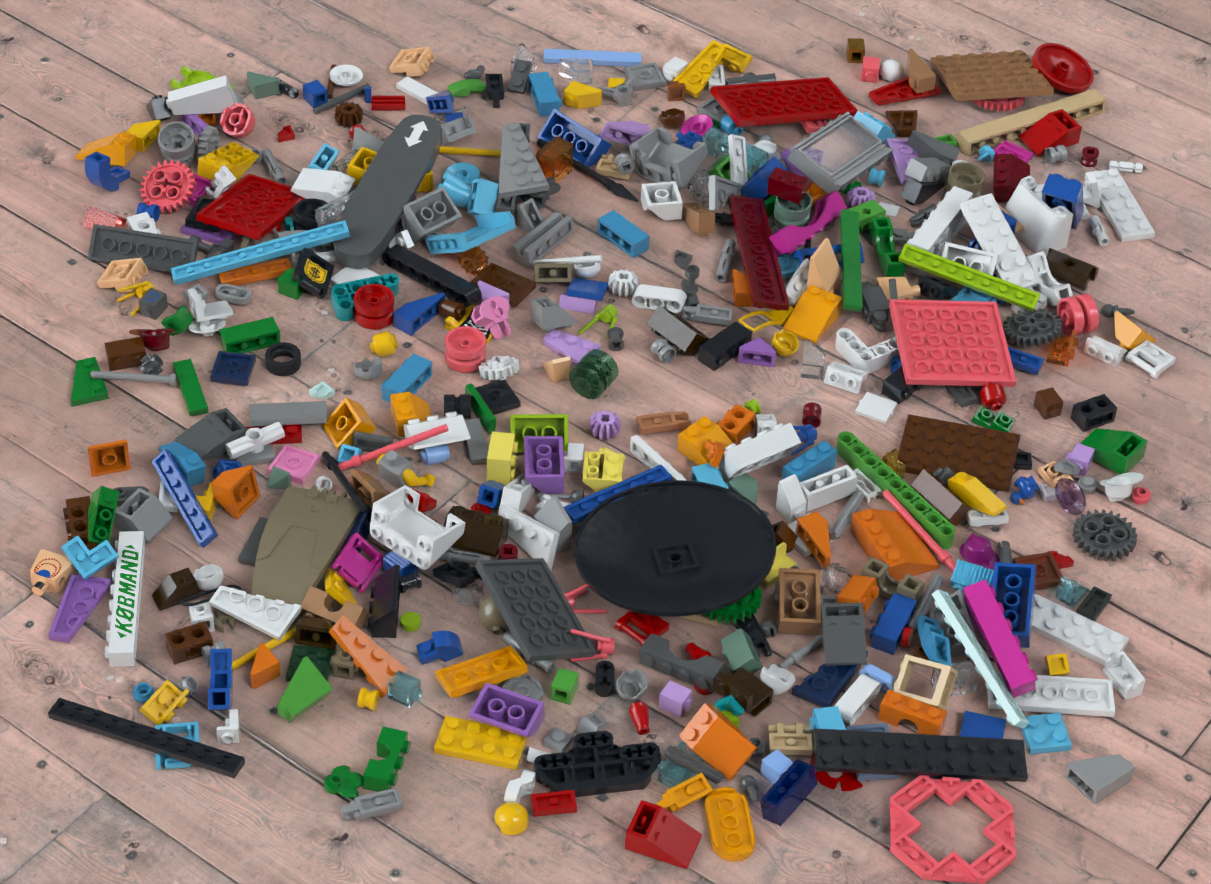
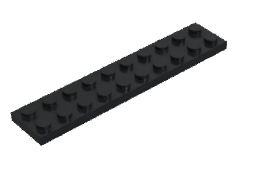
M816 728L813 731L815 771L903 776L926 775L941 778L954 777L960 779L1026 782L1028 779L1024 740Z

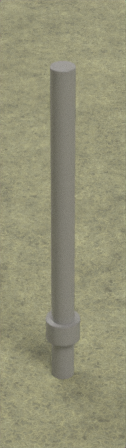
M822 633L798 651L791 652L787 659L777 666L787 669L791 665L798 664L802 657L823 643Z

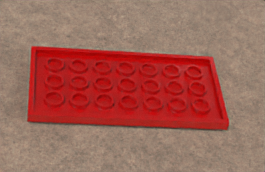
M829 77L711 86L710 93L734 123L742 128L746 126L789 124L791 122L812 120L820 121L823 119L833 120L846 112H850L849 115L854 117L858 111Z

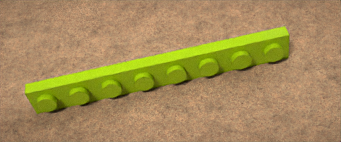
M905 243L898 261L1032 312L1040 297V294L907 243Z

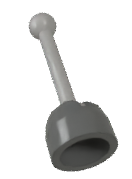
M574 490L570 495H557L558 499H570L574 503L584 498V490ZM539 492L537 498L540 500L544 493Z

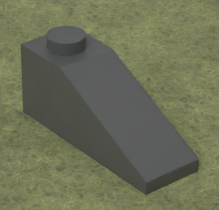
M915 130L912 131L907 143L923 158H937L950 166L957 160L960 148Z

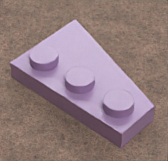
M556 329L548 331L543 338V345L558 355L570 356V363H576L584 372L601 350L600 344Z

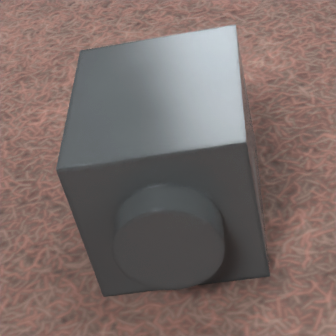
M150 288L139 300L140 314L156 320L168 308L166 293Z

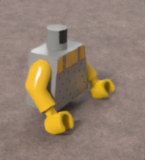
M393 450L382 454L376 460L380 478L397 489L404 485L409 488L424 486L425 484L432 487L437 478L427 472L425 476H417L411 462Z

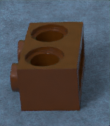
M205 621L165 633L166 648L174 665L201 657V647L206 645L213 646V638Z

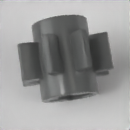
M149 353L140 360L143 363L140 365V369L144 374L159 375L163 371L161 368L163 361L156 354L151 355Z
M947 466L944 469L939 467L933 473L947 487L948 479L956 475Z

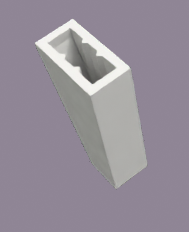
M226 75L169 91L168 99H166L167 107L172 109L174 115L223 113L224 109L230 108L234 103H238Z

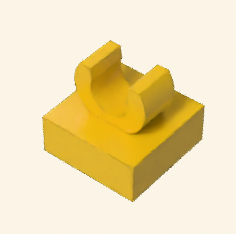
M1066 653L1046 655L1044 657L1048 676H1065L1070 674Z

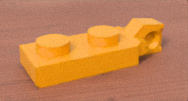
M700 773L668 789L661 796L663 800L657 802V805L662 806L666 810L669 809L671 813L677 812L710 795L713 789L703 773Z

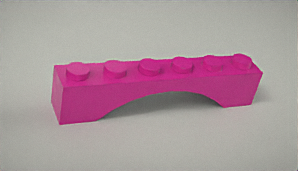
M837 190L825 195L816 202L813 217L806 227L788 225L769 237L779 256L787 253V255L797 250L795 247L798 248L804 245L807 240H810L815 234L824 230V227L833 223V219L835 220L840 217L841 209H847Z

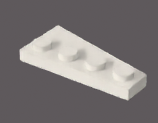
M506 504L500 505L498 515L510 519L508 535L532 558H544L549 569L552 570L560 533Z
M221 585L209 601L211 606L278 641L282 639L302 610L301 605L298 604L291 605L285 603V601L267 599L265 596L258 594L254 596L246 594L245 591Z

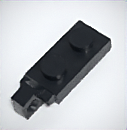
M502 73L485 74L488 100H493V108H500V100H504Z

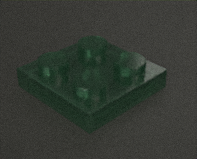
M294 645L286 673V682L291 681L298 666L306 656L326 681L329 682L332 670L330 661L332 655H335V649Z

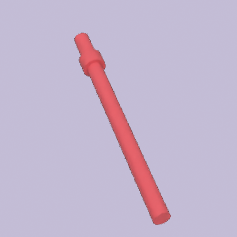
M444 424L361 456L360 454L355 455L352 459L339 463L338 466L341 471L354 466L355 468L362 466L364 462L378 458L389 450L396 451L449 431L448 426Z
M888 489L885 490L882 495L937 554L938 560L943 565L946 564L953 572L956 563L952 560V556L935 542Z

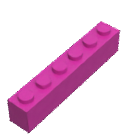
M985 579L964 587V599L1013 698L1036 690L1035 681H1038L1034 669L1030 670L1028 666L1029 659L1025 652L1022 653L1019 648L1021 643L1018 636H1013L1011 632L1013 628L1010 620L1004 618V608L1001 602L997 603L995 599L996 592L993 586H989Z

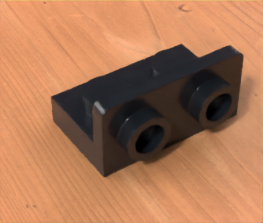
M920 275L917 284L920 287V294L931 300H943L944 296H957L959 292L958 288L935 277Z

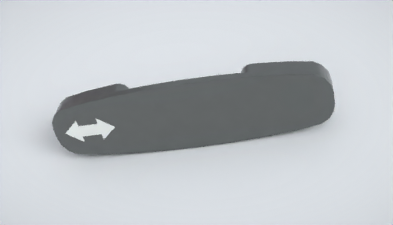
M415 114L407 116L397 125L377 152L357 185L341 218V221H346L350 237L333 241L334 255L340 264L360 269L369 267L377 261L396 234L395 226L404 214L403 206L411 202L425 174L432 170L442 143V128L439 121L424 115Z

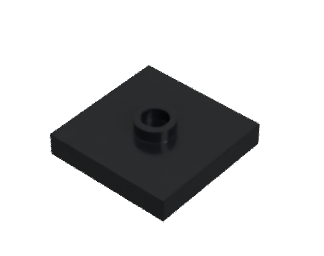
M498 380L476 387V390L494 415L521 407L520 400L506 380Z

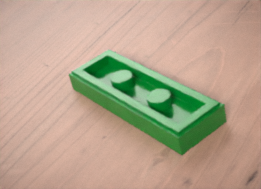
M472 383L467 384L465 394H470L471 409L476 417L480 419V423L487 433L492 434V431L495 432L496 417Z

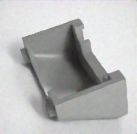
M658 126L629 146L631 158L635 164L634 170L640 177L655 183L676 181L679 191L688 185L708 154V148L705 143L697 141L693 144V150L673 143L670 132Z

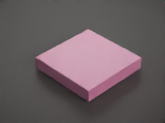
M285 444L267 469L268 474H271L272 467L275 466L290 472L292 482L303 485L320 461V455Z

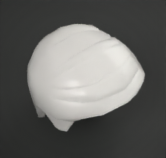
M771 664L768 669L762 667L760 680L774 690L773 695L785 693L795 683L794 675L787 669L780 668L776 664Z

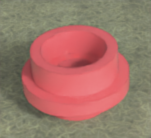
M1136 487L1132 490L1131 497L1136 504L1144 505L1150 500L1151 493L1144 487Z

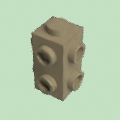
M338 643L336 644V655H332L330 667L333 668V677L354 680L356 672L359 673L361 668L356 667L352 662L353 658L348 652L345 653Z

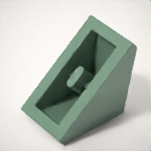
M247 72L248 88L255 99L279 94L278 78Z

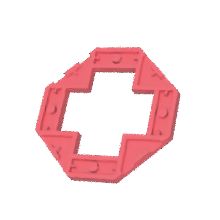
M920 775L890 797V852L921 879L986 884L1015 861L1013 805L983 780L972 779V782L960 781V778L954 777L930 779V776ZM934 794L950 807L966 796L994 819L993 822L983 829V834L996 845L971 864L967 863L954 851L940 862H937L909 838L919 831L922 825L909 812Z

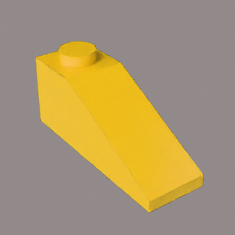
M959 472L948 479V488L972 509L993 517L1007 509V505L976 477L965 472Z

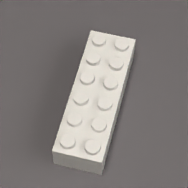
M956 186L950 192L947 191L944 199L939 201L937 208L931 211L929 218L923 221L922 227L916 230L914 237L910 238L907 244L941 256L946 242L951 243L967 223L959 205L961 202L971 200L973 193ZM906 264L905 270L917 275L925 276L927 274L926 271Z

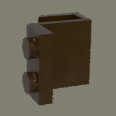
M743 667L730 677L721 671L715 678L714 690L724 697L732 695L745 709L744 712L750 713L754 717L772 704L774 690Z

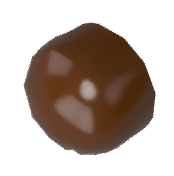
M673 108L665 112L661 111L659 118L665 128L676 129L684 123L685 113L683 110Z

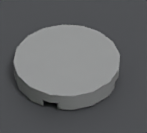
M520 675L519 677L510 678L502 686L503 689L542 702L543 686L532 676L522 677Z

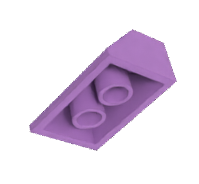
M524 436L525 480L544 494H564L563 437Z
M485 683L468 717L528 738L536 734L545 718L544 702Z

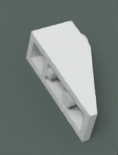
M522 473L504 486L500 505L506 504L522 512L536 487L527 482L525 474Z

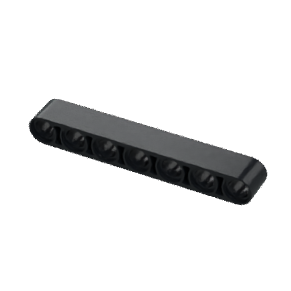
M396 244L382 254V259L387 266L437 293H445V297L463 303L464 307H469L482 297V293L476 285L401 245Z

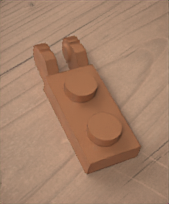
M672 411L636 417L640 435L677 429L683 431L691 425V421L688 420V413L685 411Z

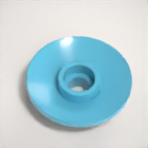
M456 163L446 169V171L453 172L469 185L473 183V180L480 177L479 169L469 163Z

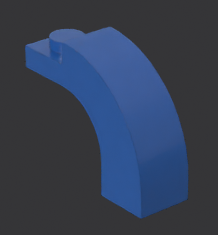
M94 152L85 157L87 179L98 187L108 191H116L119 189V183L130 178L129 170L117 165L110 169V157L104 154Z
M232 648L210 649L208 710H229L232 708L233 698Z

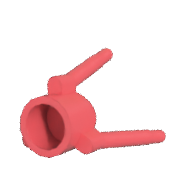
M587 584L564 593L571 608L575 606L574 598L588 593V590H585L589 588ZM573 609L575 614L607 613L606 609Z
M574 629L570 630L573 634L596 641V651H600L599 654H594L593 657L571 658V662L597 658L607 659L608 654L613 655L614 638L601 637Z

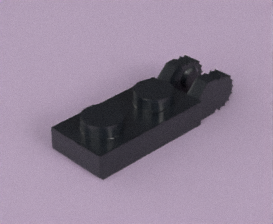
M751 613L752 618L745 616L744 622L737 619L736 624H734L736 629L742 628L751 637L759 658L760 652L758 648L762 649L766 657L772 656L771 647L754 614Z

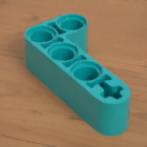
M389 273L334 285L331 290V305L337 318L341 321L352 319L354 295L360 287L369 284L384 285L393 292L395 297L398 295L400 279L396 274Z

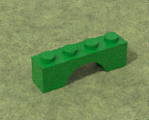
M872 218L869 235L884 277H904L906 264L898 261L901 252L895 251L893 226L890 218Z

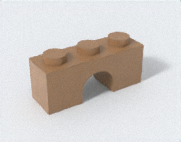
M310 586L301 603L304 616L322 618L333 626L342 616H345L361 630L369 615L364 608L345 601L340 610L330 612L333 598L329 593Z

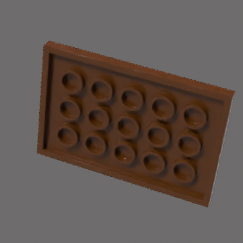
M908 414L895 464V471L919 475L923 469L934 473L939 467L944 469L947 466L955 474L965 472L976 477L987 488L1009 492L1021 435Z

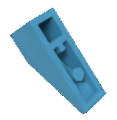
M176 441L158 447L160 453L164 449L171 452L190 486L204 482L206 465L196 452Z

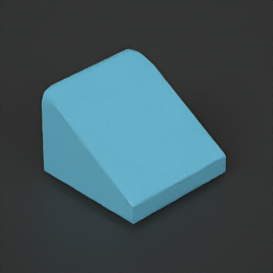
M342 444L337 462H345L358 454L361 456L363 451L360 448Z

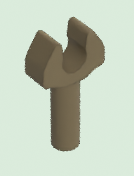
M213 607L218 617L214 620L216 630L224 633L223 624H229L230 628L234 630L235 618Z

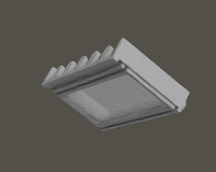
M846 112L843 115L840 114L834 121L831 120L825 127H820L816 133L812 132L807 139L803 138L798 145L794 144L789 150L790 155L787 160L828 194L840 189L844 191L849 183L852 185L856 181L857 177L861 179L866 171L870 172L871 168H874L875 165L879 166L882 161L886 162L894 150L892 147L888 148L885 143H882V140L852 115H849L850 112Z

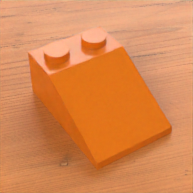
M706 703L703 704L679 734V737L695 753L715 769L723 772L724 776L730 781L757 749L717 707Z

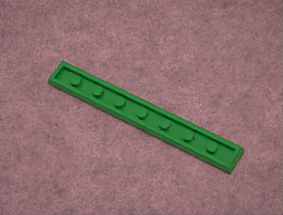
M841 209L843 309L861 312L863 306L859 214L855 211Z

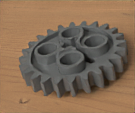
M1039 308L1037 311L1034 309L1033 312L1027 309L1024 310L1025 312L1018 310V314L1011 313L1012 317L1007 316V320H1004L1003 324L1006 340H1010L1011 344L1016 343V346L1023 344L1024 348L1027 345H1030L1031 348L1034 345L1041 347V344L1047 346L1048 341L1053 343L1054 339H1059V335H1062L1063 331L1062 319H1059V315H1055L1054 312L1049 313L1048 309L1042 311V308Z
M1095 509L1094 514L1087 511V515L1081 514V517L1076 519L1072 537H1074L1073 542L1078 543L1077 548H1083L1082 553L1089 552V557L1096 555L1097 560L1103 557L1106 562L1108 558L1115 561L1116 557L1122 560L1123 555L1128 557L1129 552H1133L1137 542L1136 528L1132 527V522L1126 523V517L1121 519L1120 513L1113 515V511H1110L1108 514L1104 509L1102 513H1099Z

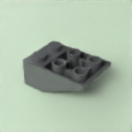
M227 408L206 415L176 437L175 441L196 452L204 461L227 454L225 444L245 436L248 429Z
M821 604V629L825 666L867 664L863 604Z

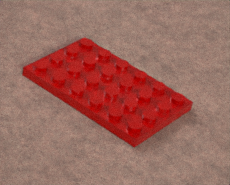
M247 174L198 212L196 220L207 225L219 227L222 230L235 232L238 235L248 236L253 240H260L284 221L285 217L290 216L294 212L295 205L306 198L291 192V186Z

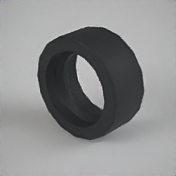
M287 342L271 345L265 353L266 368L270 373L277 376H289L296 373L301 366L300 349L296 345ZM279 356L293 358L288 362H277L274 360Z

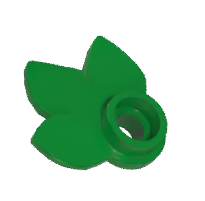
M345 765L334 768L331 775L326 776L324 779L325 790L333 795L340 794L348 799L358 797L359 793L356 788L364 784L363 776L357 772H350L349 766Z

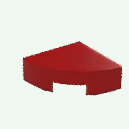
M291 125L283 127V130L278 132V142L295 139Z
M1048 551L1052 553L1059 569L1073 567L1074 561L1068 555L1066 557L1058 554V551Z

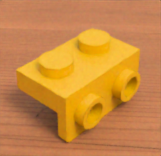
M725 43L724 46H726L727 51L718 65H724L732 72L742 74L752 61V56Z
M166 680L139 711L156 725H161L164 721L168 723L176 714L173 712L176 707L181 709L188 701L186 696L189 690L186 688L182 692L169 680Z

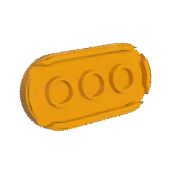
M720 787L714 789L705 799L704 810L713 851L724 860L742 861L751 856L756 843L748 801L745 795L736 792V789Z

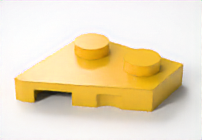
M328 568L324 574L325 591L341 605H344L345 601L358 605L344 578L337 571L334 572L331 568Z

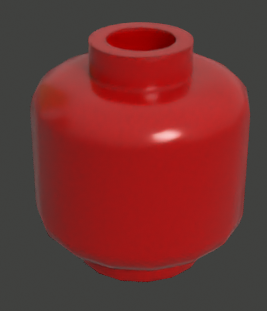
M989 382L980 391V397L986 409L1000 410L1007 401L1001 384Z

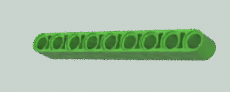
M847 431L839 433L836 446L837 454L854 470L857 468L861 470L883 492L888 489L942 549L951 548L955 537V527L854 434Z

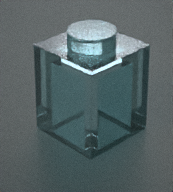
M398 671L388 683V698L409 708L422 695L421 680L404 672Z

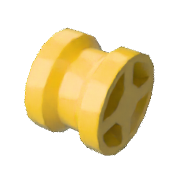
M362 687L359 692L357 707H368L370 710L375 711L379 702V690L369 691L367 688Z

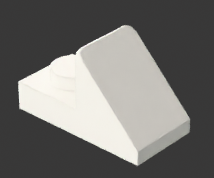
M1091 171L1086 173L1085 187H1083V202L1100 208L1098 182Z

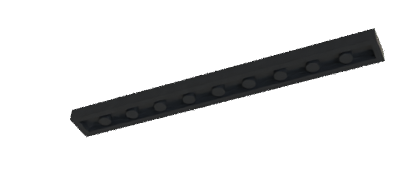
M59 698L48 712L50 719L234 779L245 764V759L242 756Z

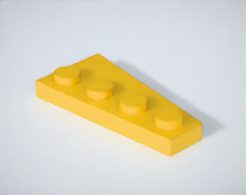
M712 40L673 81L685 83V93L698 99L727 51L726 46Z

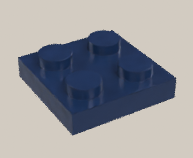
M219 351L210 375L211 381L248 386L256 362V355Z

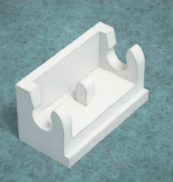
M223 165L219 172L215 173L213 181L210 182L215 191L212 192L209 187H206L205 191L209 197L218 198L231 188L237 179Z
M1118 652L1115 661L1110 656L1106 660L1105 668L1102 669V672L1108 680H1112V686L1125 701L1142 695L1145 678L1125 652Z

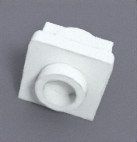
M407 229L395 234V237L388 245L389 249L396 244L406 249L414 246Z
M755 414L757 434L764 430L772 431V428L777 425L774 414Z
M229 709V718H225L226 726L217 727V740L219 744L240 743L238 709Z

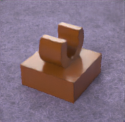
M671 81V84H668V101L685 100V83Z

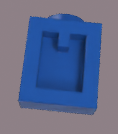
M219 459L217 465L212 470V476L216 479L222 472L240 468L242 464L240 461Z

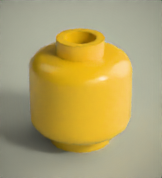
M389 331L375 334L372 338L373 342H370L372 353H376L380 358L395 354L398 348L395 334H391Z

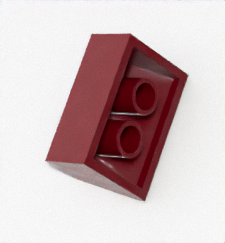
M1011 153L994 155L993 189L997 203L1008 202L1021 179L1030 176V165Z

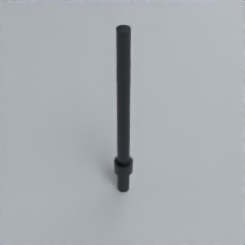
M324 451L322 457L325 460V465L329 470L333 471L360 512L365 513L368 509L339 468L337 460L328 451Z

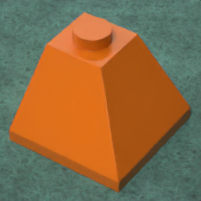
M127 439L87 447L92 477L131 470Z
M251 465L224 471L211 483L215 500L236 520L260 497L254 468Z

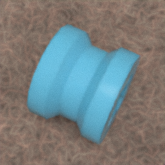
M872 167L868 184L872 185L874 183L882 187L886 171H878Z

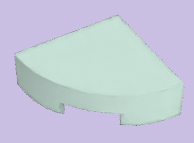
M323 381L308 390L311 397L318 399H327L335 396V390Z

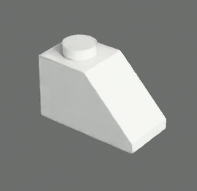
M795 474L779 481L776 510L791 523L797 520V518L805 516L807 500Z

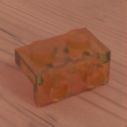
M1072 330L1071 337L1059 335V339H1054V342L1050 343L1046 362L1068 367L1069 360H1073L1076 350L1072 348H1076L1078 338L1075 337L1076 330Z

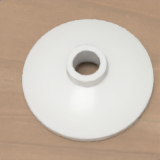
M339 65L330 71L329 76L331 81L337 85L351 86L362 80L363 73L356 66Z
M218 318L211 319L210 322L206 323L195 320L188 327L191 332L208 337L225 327L226 322L224 319Z

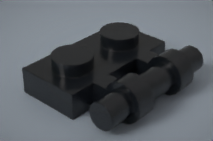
M455 561L453 564L446 563L433 569L434 577L457 588H465L468 584L475 582V580H482L476 567H470L468 563L463 561Z

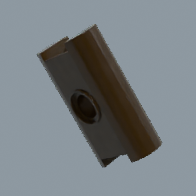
M1049 248L1046 259L1054 278L1085 291L1087 290L1088 282L1096 279L1099 267L1055 249Z

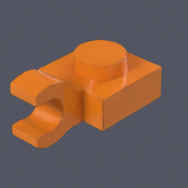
M708 439L705 448L709 450L707 458H709L710 466L718 468L725 452L723 443L718 441L712 443Z

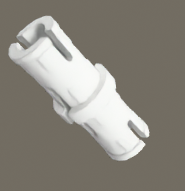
M1094 215L1090 217L1089 223L1092 227L1093 235L1097 237L1101 246L1108 245L1110 239L1106 234V227L1102 225L1099 216Z

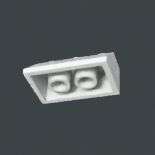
M453 411L445 413V417L438 418V415L427 416V420L420 421L419 418L408 420V424H403L405 438L447 424L449 431L407 447L416 450L470 439L463 415Z

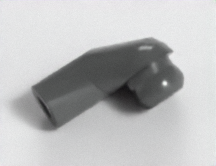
M478 65L476 70H468V72L464 73V78L480 80L485 67Z

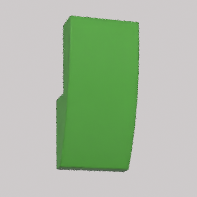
M466 79L448 85L447 89L453 93V96L462 98V96L469 97L470 92H485L486 85L479 79Z

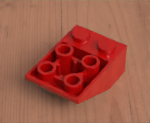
M1060 109L1045 115L1020 134L1018 138L1036 156L1045 154L1047 147L1056 148L1059 145L1068 147L1078 144L1082 127L1068 113Z
M641 800L626 831L625 849L688 869L702 834L662 806Z

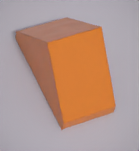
M263 643L259 644L250 673L251 688L254 689L281 676L279 660Z

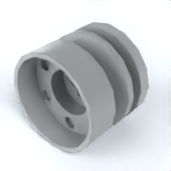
M171 122L161 128L158 134V142L163 160H166L168 163H170L171 159L175 163L179 160L181 164L185 163L187 166L193 163L197 157V145L192 128L183 122Z

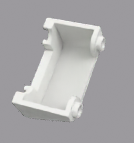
M1030 175L1021 179L1004 209L1023 225L1024 229L1015 234V236L1034 253L1044 251L1045 255H1047L1049 248L1060 250L1067 247L1073 213L1064 206L1051 209L1033 192L1037 188V181Z

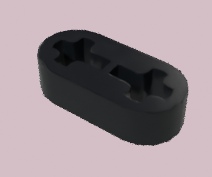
M600 661L596 665L595 692L600 697H609L614 691L615 668L610 661ZM603 670H607V675L603 674ZM607 683V688H603L602 684Z

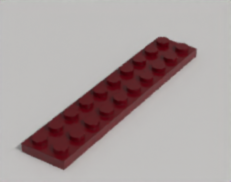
M729 195L728 204L752 306L760 309L788 311L790 304L776 249L769 238L772 233L763 199Z

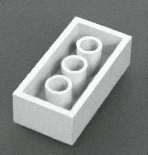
M780 423L773 427L772 431L764 430L753 439L751 437L745 438L737 446L735 443L727 446L717 468L722 473L723 481L728 482L746 472L749 473L788 456L801 444L792 424L783 425V423Z

